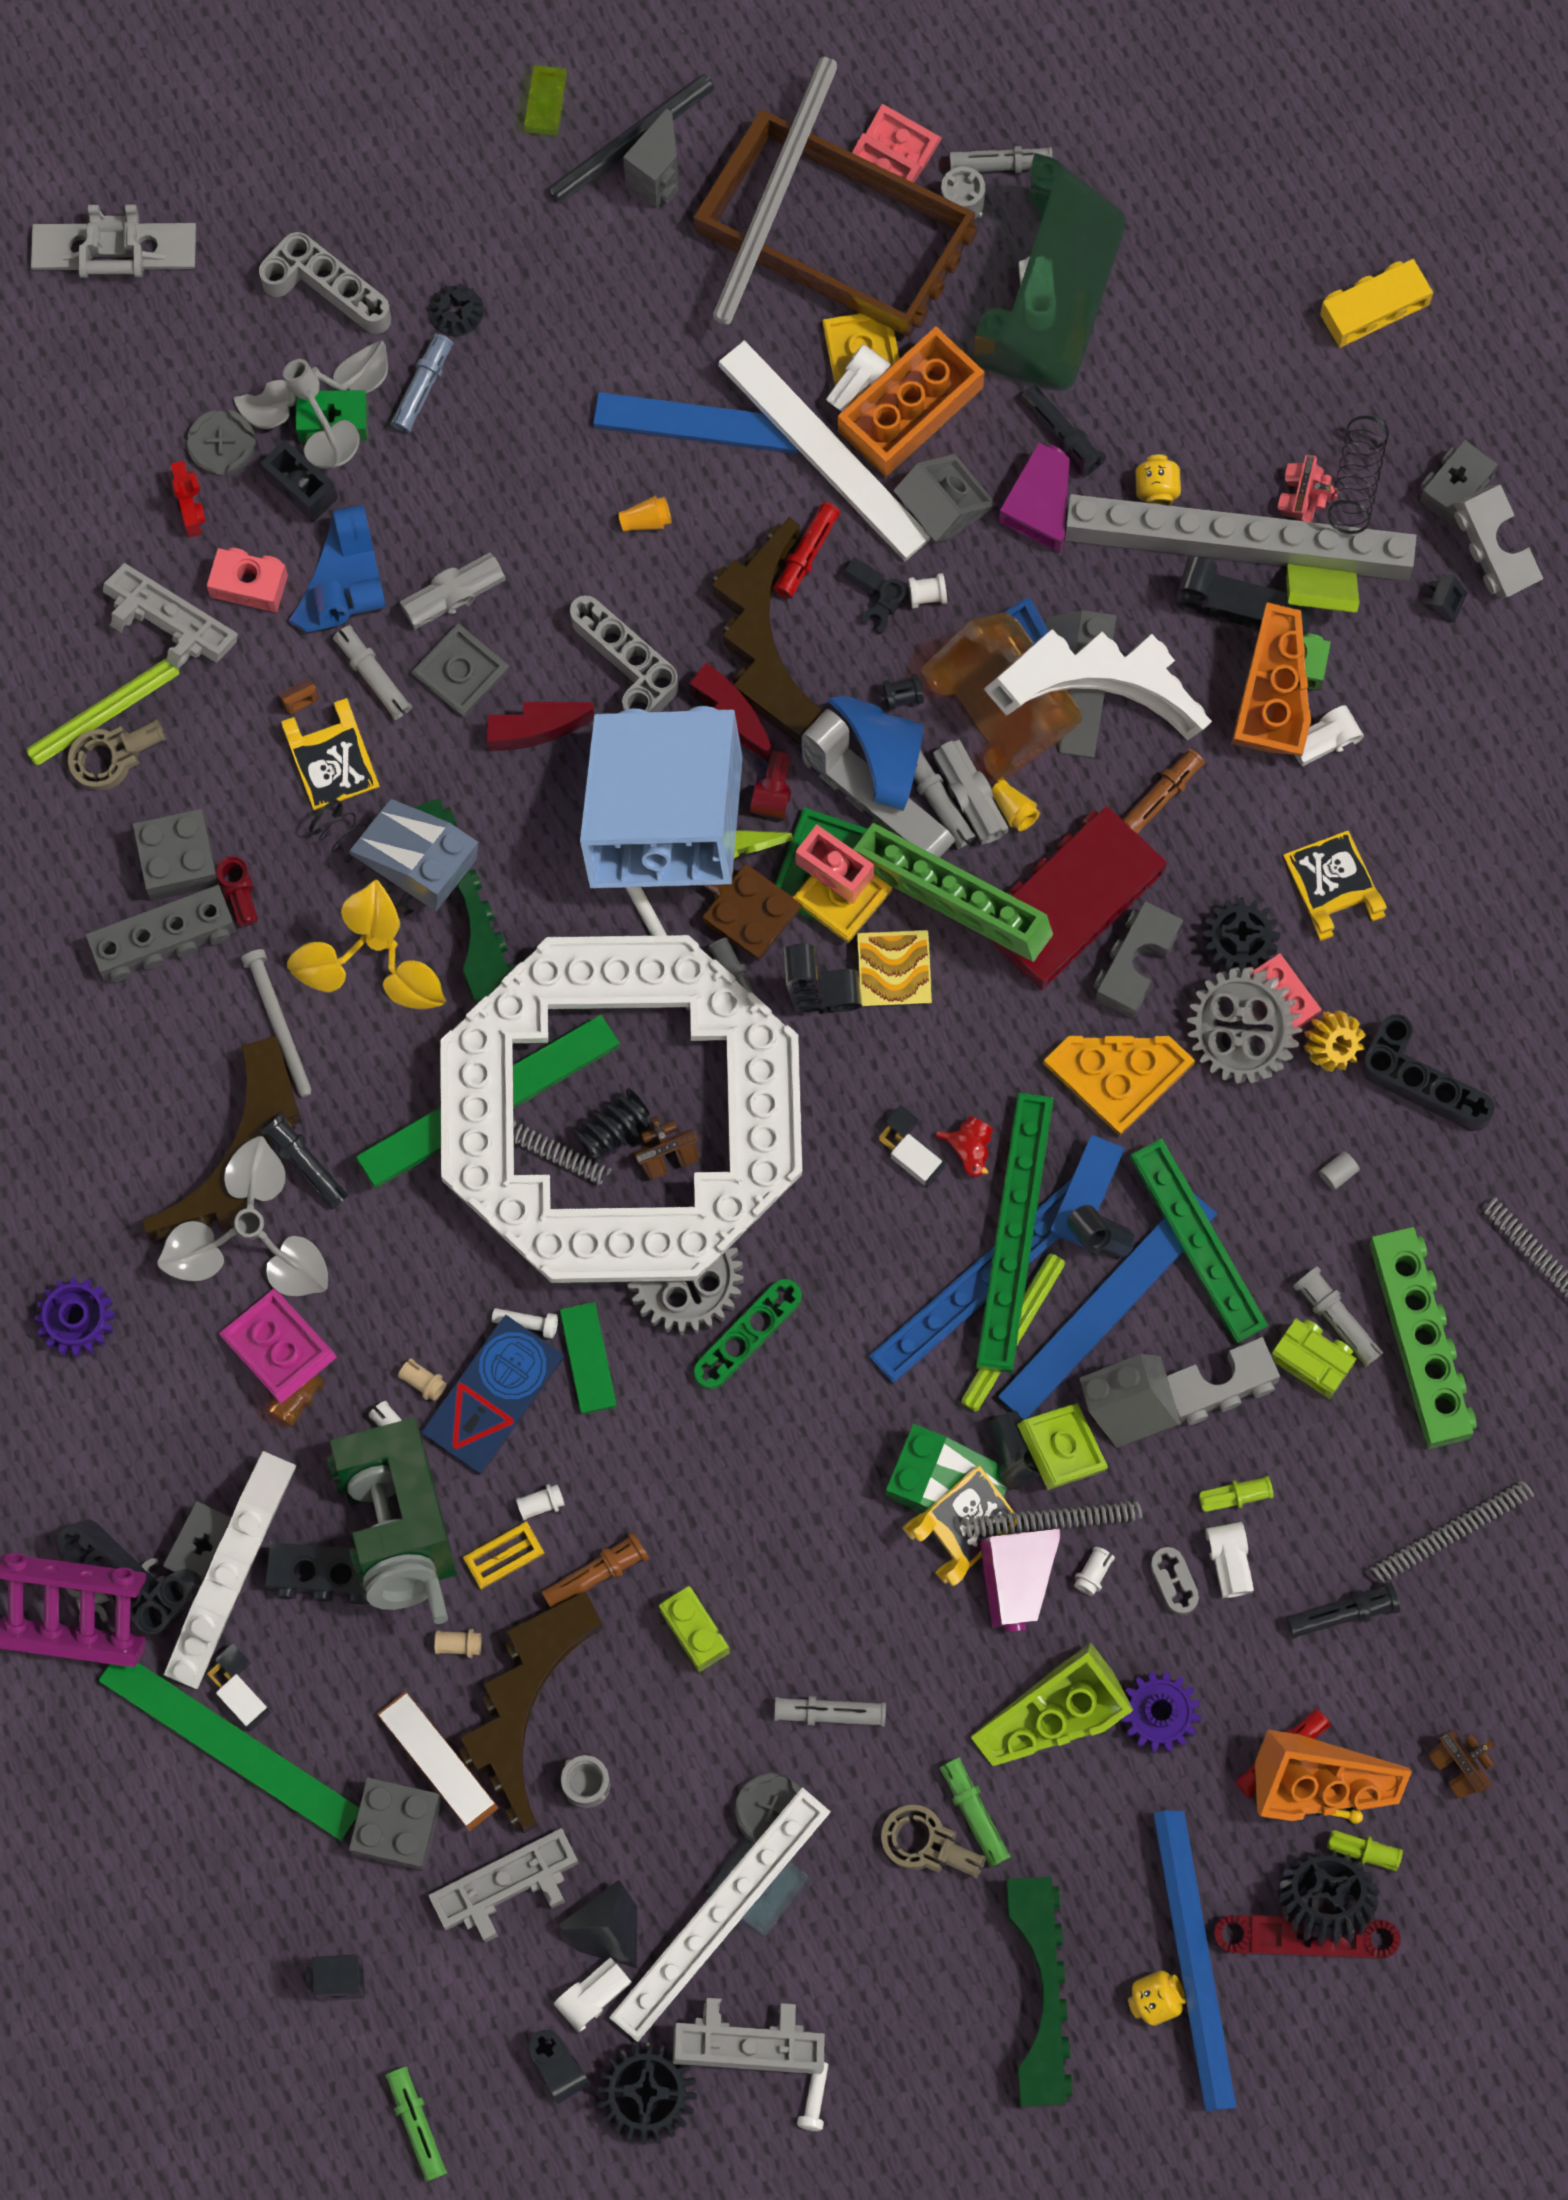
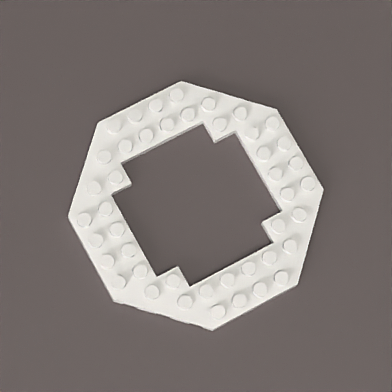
M689 935L546 937L537 946L536 951L524 962L519 963L488 997L485 996L453 1031L450 1030L441 1039L442 1181L551 1283L697 1280L802 1175L798 1034L772 1014V1010L752 992L749 993L728 970L717 960L710 958ZM690 1007L691 1041H727L730 1172H695V1207L550 1209V1175H514L512 1043H548V1009Z

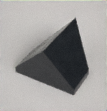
M618 1880L560 1923L559 1926L577 1951L605 1960L611 1958L616 1963L637 1968V1905L623 1884Z

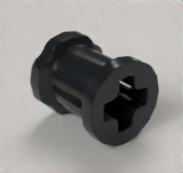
M917 673L911 674L909 679L891 683L889 680L883 681V690L889 711L895 710L896 706L908 703L924 704L922 687Z

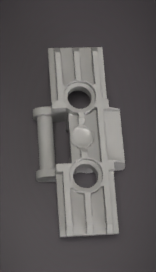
M136 204L125 206V216H104L100 211L99 205H88L90 223L33 224L31 269L79 270L80 278H88V274H134L135 277H143L145 269H195L196 223L139 224ZM78 240H84L85 242L79 245V252L73 253L71 251L72 244ZM153 240L157 243V248L153 253L144 252L140 245L141 242ZM93 257H111V258H117V257H134V260H91V259H92Z

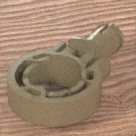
M157 719L130 734L122 726L110 732L103 729L87 731L80 735L70 748L68 754L69 769L75 779L89 789L97 791L112 789L124 780L130 768L140 764L138 760L139 752L167 740L166 734L162 732L164 730ZM97 746L108 747L112 751V764L109 770L98 774V778L101 780L99 782L86 780V776L95 781L97 777L86 770L85 759L87 755L81 750L84 747L88 751Z
M906 1805L896 1809L888 1816L882 1828L881 1840L886 1854L896 1865L907 1870L928 1868L939 1873L942 1867L940 1864L926 1859V1857H929L977 1879L981 1870H979V1867L968 1862L983 1868L986 1857L956 1845L949 1839L936 1835L939 1833L955 1840L957 1834L955 1831L943 1827L939 1818L930 1809L920 1805ZM911 1813L923 1814L926 1816V1819L914 1815L913 1819L916 1822L925 1824L929 1829L930 1837L926 1847L914 1854H909L899 1849V1854L907 1858L905 1861L899 1859L891 1851L889 1838L892 1837L893 1845L897 1849L899 1847L897 1843L898 1832L903 1825L911 1821L909 1816L899 1821L897 1820ZM930 1821H934L936 1826L932 1827ZM935 1845L942 1847L940 1852L934 1850Z

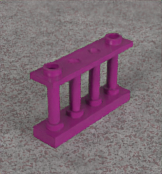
M22 1553L2 1554L0 1558V1579L8 1580V1617L3 1616L0 1621V1649L136 1667L145 1650V1636L130 1633L131 1597L136 1598L146 1581V1573L136 1572L130 1568L114 1569L27 1557ZM23 1582L44 1585V1622L23 1618ZM59 1587L80 1590V1627L59 1623ZM95 1592L116 1595L115 1632L98 1630L94 1627Z

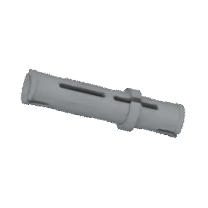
M1014 146V149L950 152L951 169L964 166L971 167L978 172L1015 170V173H1022V170L1053 169L1052 147L1021 149V146Z
M349 625L341 629L349 639V642H347L343 635L337 632L333 640L351 660L349 663L354 671L358 670L391 713L392 718L397 720L403 716L396 703L406 713L412 709V705L408 703L375 660L376 654L371 648L365 647L352 626Z
M920 750L918 766H916L914 780L918 785L916 790L921 796L924 795L944 827L954 837L957 849H960L967 845L965 840L972 842L976 839V835L972 832L944 789L942 777L939 774L935 775Z
M809 1696L808 1700L775 1698L774 1721H807V1725L814 1726L815 1722L885 1726L886 1703L816 1700V1696Z

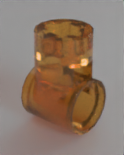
M316 1374L282 1403L274 1397L266 1412L293 1428L304 1407H310L314 1403L312 1398L318 1389H323L325 1379Z

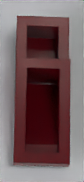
M705 662L690 682V694L707 706L717 710H734L740 744L768 762L771 755V744L753 708L724 675Z
M523 702V715H488L487 742L489 752L533 747L572 733L594 720V702Z

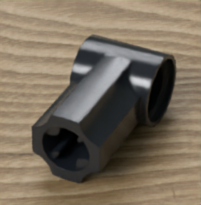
M1083 1205L1074 1210L1068 1217V1227L1087 1252L1095 1253L1100 1251L1116 1258L1118 1256L1126 1257L1133 1250L1135 1236L1132 1231L1101 1216L1092 1205Z
M1012 1411L993 1418L989 1421V1424L1004 1460L999 1465L1000 1477L1008 1487L1018 1490L1041 1474L1017 1426L1022 1422L1018 1411Z

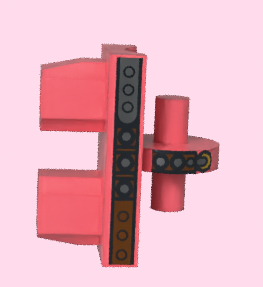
M1306 455L1304 463H1288L1285 481L1288 486H1298L1297 494L1282 493L1280 495L1278 510L1281 515L1296 518L1298 521L1312 522L1315 509L1324 510L1326 502H1332L1331 497L1335 492L1334 487L1330 485L1332 477L1323 475V468L1316 464V456ZM1336 493L1333 495V501L1337 500L1338 495Z

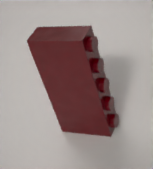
M1107 805L1099 813L1096 810L1092 811L1081 824L1083 828L1075 836L1072 834L1067 835L1056 848L1058 852L1050 860L1047 857L1043 858L1032 870L1034 875L1025 884L1022 881L1018 882L1008 893L1047 914L1053 936L1035 961L1032 962L987 938L1042 991L1166 871L1167 861Z

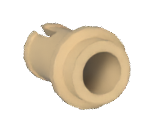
M412 1358L403 1365L398 1374L399 1379L404 1380L423 1393L422 1397L425 1400L429 1398L433 1401L437 1400L446 1387V1383L442 1381V1375L432 1374Z
M469 1629L468 1633L436 1630L435 1654H467L468 1658H473V1655H480L481 1633H474V1629Z

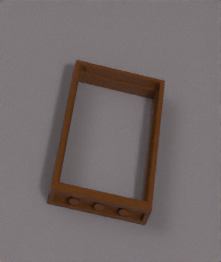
M761 109L695 214L694 222L697 233L739 253L746 235L718 222L768 139L771 138L784 145L792 126L791 123ZM810 133L802 155L956 229V232L906 314L769 246L763 245L756 262L910 337L916 327L921 328L928 315L927 308L931 301H937L945 287V282L943 281L948 273L953 274L958 268L962 257L960 253L965 245L970 246L973 243L978 232V228L975 226V212Z

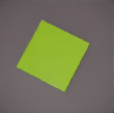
M1296 564L1287 565L1286 585L1288 603L1290 605L1352 613L1358 611L1359 593L1356 572Z
M1078 1403L1025 1419L1017 1425L1048 1490L1099 1474L1108 1469Z

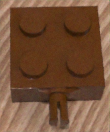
M746 863L732 879V884L703 885L716 895L714 903L703 916V924L721 938H728L730 944L734 943L758 962L802 909L800 902Z

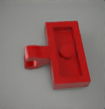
M184 461L171 463L174 476L172 487L175 497L180 502L188 537L202 535L200 524L206 523L202 503L195 504L193 497L200 492L198 478L194 471H187Z

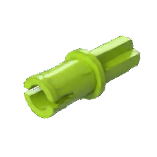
M1269 1476L1240 1483L1232 1480L1231 1485L1203 1490L1199 1493L1200 1504L1204 1512L1233 1506L1241 1509L1242 1504L1274 1498Z
M1336 1830L1330 1833L1327 1842V1848L1331 1851L1335 1849L1338 1853L1350 1854V1857L1359 1859V1862H1362L1363 1865L1368 1863L1395 1873L1397 1868H1399L1403 1849L1373 1841L1371 1836L1361 1839Z

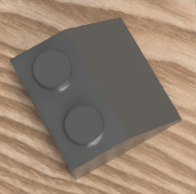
M666 109L623 157L626 186L655 208H658L663 201L669 203L679 190L673 116L669 109Z
M956 454L917 463L894 490L901 499L904 508L913 513L922 524L924 532L936 542L953 538L997 506L995 501Z
M1139 1354L1079 1378L1089 1413L1116 1448L1127 1446L1181 1425L1161 1356Z

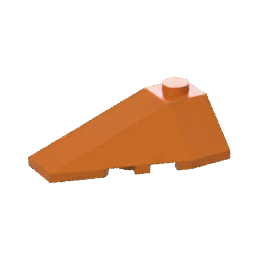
M1266 603L1231 744L1263 752L1303 755L1311 716L1308 702V683L1300 610Z
M1267 1730L1255 1761L1257 1813L1262 1817L1296 1821L1304 1819V1815L1320 1812L1324 1816L1336 1814V1810L1356 1807L1358 1810L1399 1804L1412 1771L1405 1766L1302 1735Z

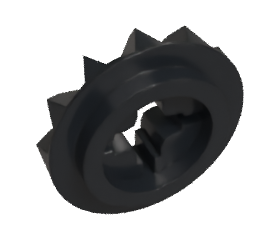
M461 283L457 286L445 285L438 293L434 292L431 304H429V315L433 325L440 332L449 336H463L474 331L481 323L484 314L482 299L473 288L464 287ZM452 298L459 306L465 305L461 308V320L453 311L447 312L451 309Z

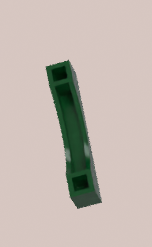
M440 798L414 807L457 827L451 808L447 807L444 809ZM473 869L467 871L456 885V888L466 905L470 918L471 935L469 951L463 967V973L474 1003L477 1005L485 996L488 997L501 984V981L515 966L513 963L507 965L502 954L508 951L500 931L497 933L493 932L490 921L495 920L488 900L483 902L480 900L477 890L482 889V885L476 870Z
M1052 1877L1007 1879L1008 1921L1021 1934L1031 1950L1039 1971L1042 1987V2016L1037 2037L1029 2054L1017 2070L1020 2108L1065 2106L1066 2097H1072L1071 2074L1064 2075L1063 2059H1070L1069 2036L1062 2037L1061 2022L1068 2021L1066 1999H1059V1984H1065L1064 1961H1057L1056 1946H1063L1062 1924H1055L1054 1909L1060 1908L1059 1886H1052Z

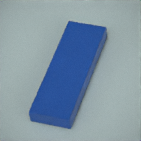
M1091 1134L1051 1227L1050 1234L1082 1246L1068 1227V1217L1074 1210L1083 1205H1092L1097 1212L1099 1211L1125 1148Z

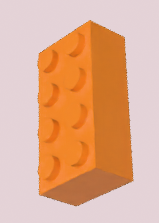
M935 326L838 415V433L883 476L887 477L983 389L985 372Z

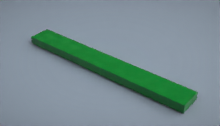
M602 1015L597 1016L513 1065V1109L620 1047L619 1041ZM441 1107L356 1156L357 1162L374 1189L441 1151Z
M1018 1093L977 1369L1013 1373L1053 1108V1097Z
M137 1663L136 1667L110 1664L99 1679L100 1683L341 1842H343L355 1824L359 1807L140 1663Z

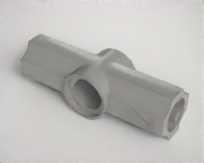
M490 552L459 570L457 568H450L441 572L431 581V585L400 601V605L410 624L416 630L447 612L449 614L456 613L455 609L464 604L467 606L471 605L476 596L505 581V575L496 558Z
M961 741L947 742L933 752V758L949 785L948 791L951 798H956L961 807L958 809L959 812L965 814L981 845L989 844L1008 833L1007 823L993 801V793L987 779L980 770L977 771Z

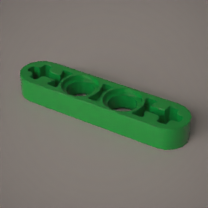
M789 1279L775 1282L703 1355L695 1365L694 1370L696 1382L700 1387L706 1390H715L721 1387L799 1307L802 1298L801 1290L797 1283ZM779 1289L785 1292L792 1289L793 1302L790 1304L784 1301L777 1308V1311L782 1313L780 1317H777L770 1307L764 1305L767 1300L771 1306L778 1301L779 1294L777 1291ZM757 1313H765L771 1319V1325L765 1331H756L750 1325L752 1316ZM734 1338L741 1339L746 1344L744 1354L738 1357L730 1356L725 1350L727 1342ZM719 1351L722 1358L732 1364V1366L727 1369L723 1363L717 1370L719 1378L716 1381L713 1378L705 1381L702 1368L705 1365L709 1368L714 1367L719 1361V1358L714 1356V1354Z

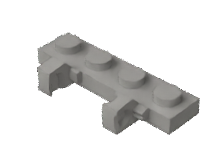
M123 563L104 583L103 592L116 600L114 602L116 609L111 614L112 622L110 626L122 633L123 627L131 625L134 618L140 621L145 618L173 635L172 641L177 646L169 648L167 662L176 668H180L190 655L197 658L200 654H203L217 663L237 642L238 633L126 563Z
M560 1828L428 1896L445 1930L465 1922L467 1929L477 1926L486 1943L498 1937L489 1918L490 1914L496 1912L494 1906L529 1888L532 1889L533 1893L542 1889L551 1909L565 1903L557 1887V1884L565 1881L561 1872L579 1864L563 1829Z
M706 1998L703 2018H696L695 2024L676 2023L674 2027L673 2064L822 2074L824 2071L825 2034L803 2032V2026L795 2025L796 2004L781 2003L778 2008L780 2014L779 2024L777 2027L770 2026L768 2030L729 2027V2023H721L719 2006L722 1999Z

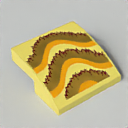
M928 930L857 933L862 1006L932 1003Z

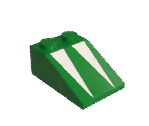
M913 1424L886 1489V1498L924 1513L977 1465L983 1469L1003 1497L1008 1486L1000 1477V1464L948 1437Z

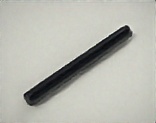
M701 74L549 187L550 196L558 204L564 202L621 160L666 109L672 112L673 120H675L713 92L714 84L706 74Z

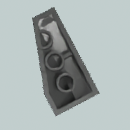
M1081 610L1046 617L1045 625L1049 631L1053 629L1057 635L1064 638L1069 645V649L1075 655L1102 631L1108 638L1113 640L1117 615ZM1072 688L1049 692L1060 754L1094 759L1105 691Z

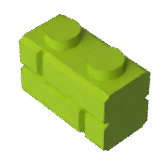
M1296 1318L1272 1352L1271 1357L1274 1363L1330 1400L1356 1361V1358L1351 1355L1353 1350L1340 1340H1335L1332 1343L1321 1335L1323 1330L1314 1322L1307 1319L1301 1322Z
M690 1586L659 1605L660 1613L698 1672L703 1671L730 1653L729 1646L722 1635L718 1634L717 1627Z

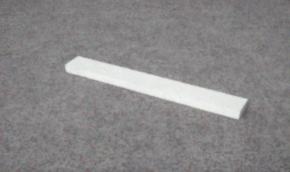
M745 340L719 361L718 366L904 562L931 539L911 514Z
M802 1787L609 2018L638 2042L831 1811Z

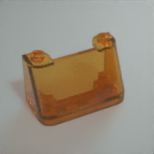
M997 613L970 620L920 669L932 691L943 695L956 694L985 736L991 748L984 753V765L987 772L994 777L996 782L1011 777L1072 732L1082 722V714L1066 690L1049 692L1027 701L1007 716L984 690L987 685L1034 644L1021 624L1007 613Z

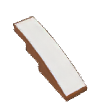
M406 1691L377 1713L382 1722L469 1831L499 1809Z

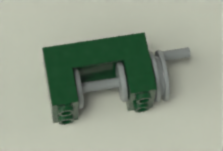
M409 1418L330 1440L333 1454L328 1455L327 1460L338 1495L345 1493L349 1506L363 1502H373L378 1519V1524L371 1528L354 1532L353 1537L356 1547L349 1548L360 1586L364 1587L366 1591L367 1601L372 1606L380 1609L396 1610L416 1605L428 1598L434 1623H445L448 1620V1615L439 1580L457 1576V1571L416 1418ZM394 1494H397L403 1518L401 1520L392 1518L388 1498Z

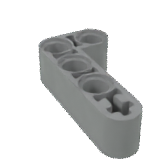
M295 232L286 236L263 260L259 267L263 289L272 297L286 295L302 279L366 331L372 334H379L386 331L391 325L392 318L387 299L303 233ZM297 250L306 251V253L300 257H294L291 255L293 252ZM320 271H331V274L327 277L317 276ZM274 274L283 275L278 281L269 280V277ZM349 290L357 292L355 296L350 298L342 296L343 293Z
M584 595L572 602L570 616L574 630L634 682L623 696V711L630 709V706L636 702H643L647 705L645 711L661 712L678 692V676L675 668L597 599ZM592 612L593 621L587 616L580 619L581 613L588 615ZM611 633L620 636V639L615 643H607L603 640L607 634ZM633 656H642L646 659L643 664L637 666L628 662ZM659 678H667L671 681L670 685L664 688H659L653 683Z

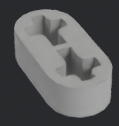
M1161 1548L1152 1558V1573L1168 1609L1176 1615H1187L1198 1604V1590L1181 1553L1175 1548ZM1164 1555H1167L1169 1560L1176 1559L1177 1564L1173 1567L1176 1578L1172 1580L1166 1569L1159 1570L1158 1568ZM1179 1583L1183 1593L1190 1592L1192 1595L1188 1599L1187 1607L1183 1608L1181 1603H1173L1172 1599L1176 1597L1174 1584Z

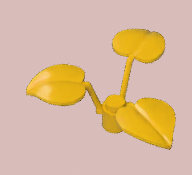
M378 880L372 881L365 888L352 894L342 906L341 914L345 924L353 932L362 935L342 957L337 958L334 948L327 943L311 942L296 949L287 962V969L300 982L316 990L332 992L339 989L346 979V972L341 965L346 963L364 943H367L371 949L376 951L387 948L389 949L388 968L392 974L384 979L383 988L393 1002L415 1009L434 1008L446 1002L438 977L426 964L409 960L402 962L397 968L395 964V949L398 943L394 938L400 928V920L391 898Z

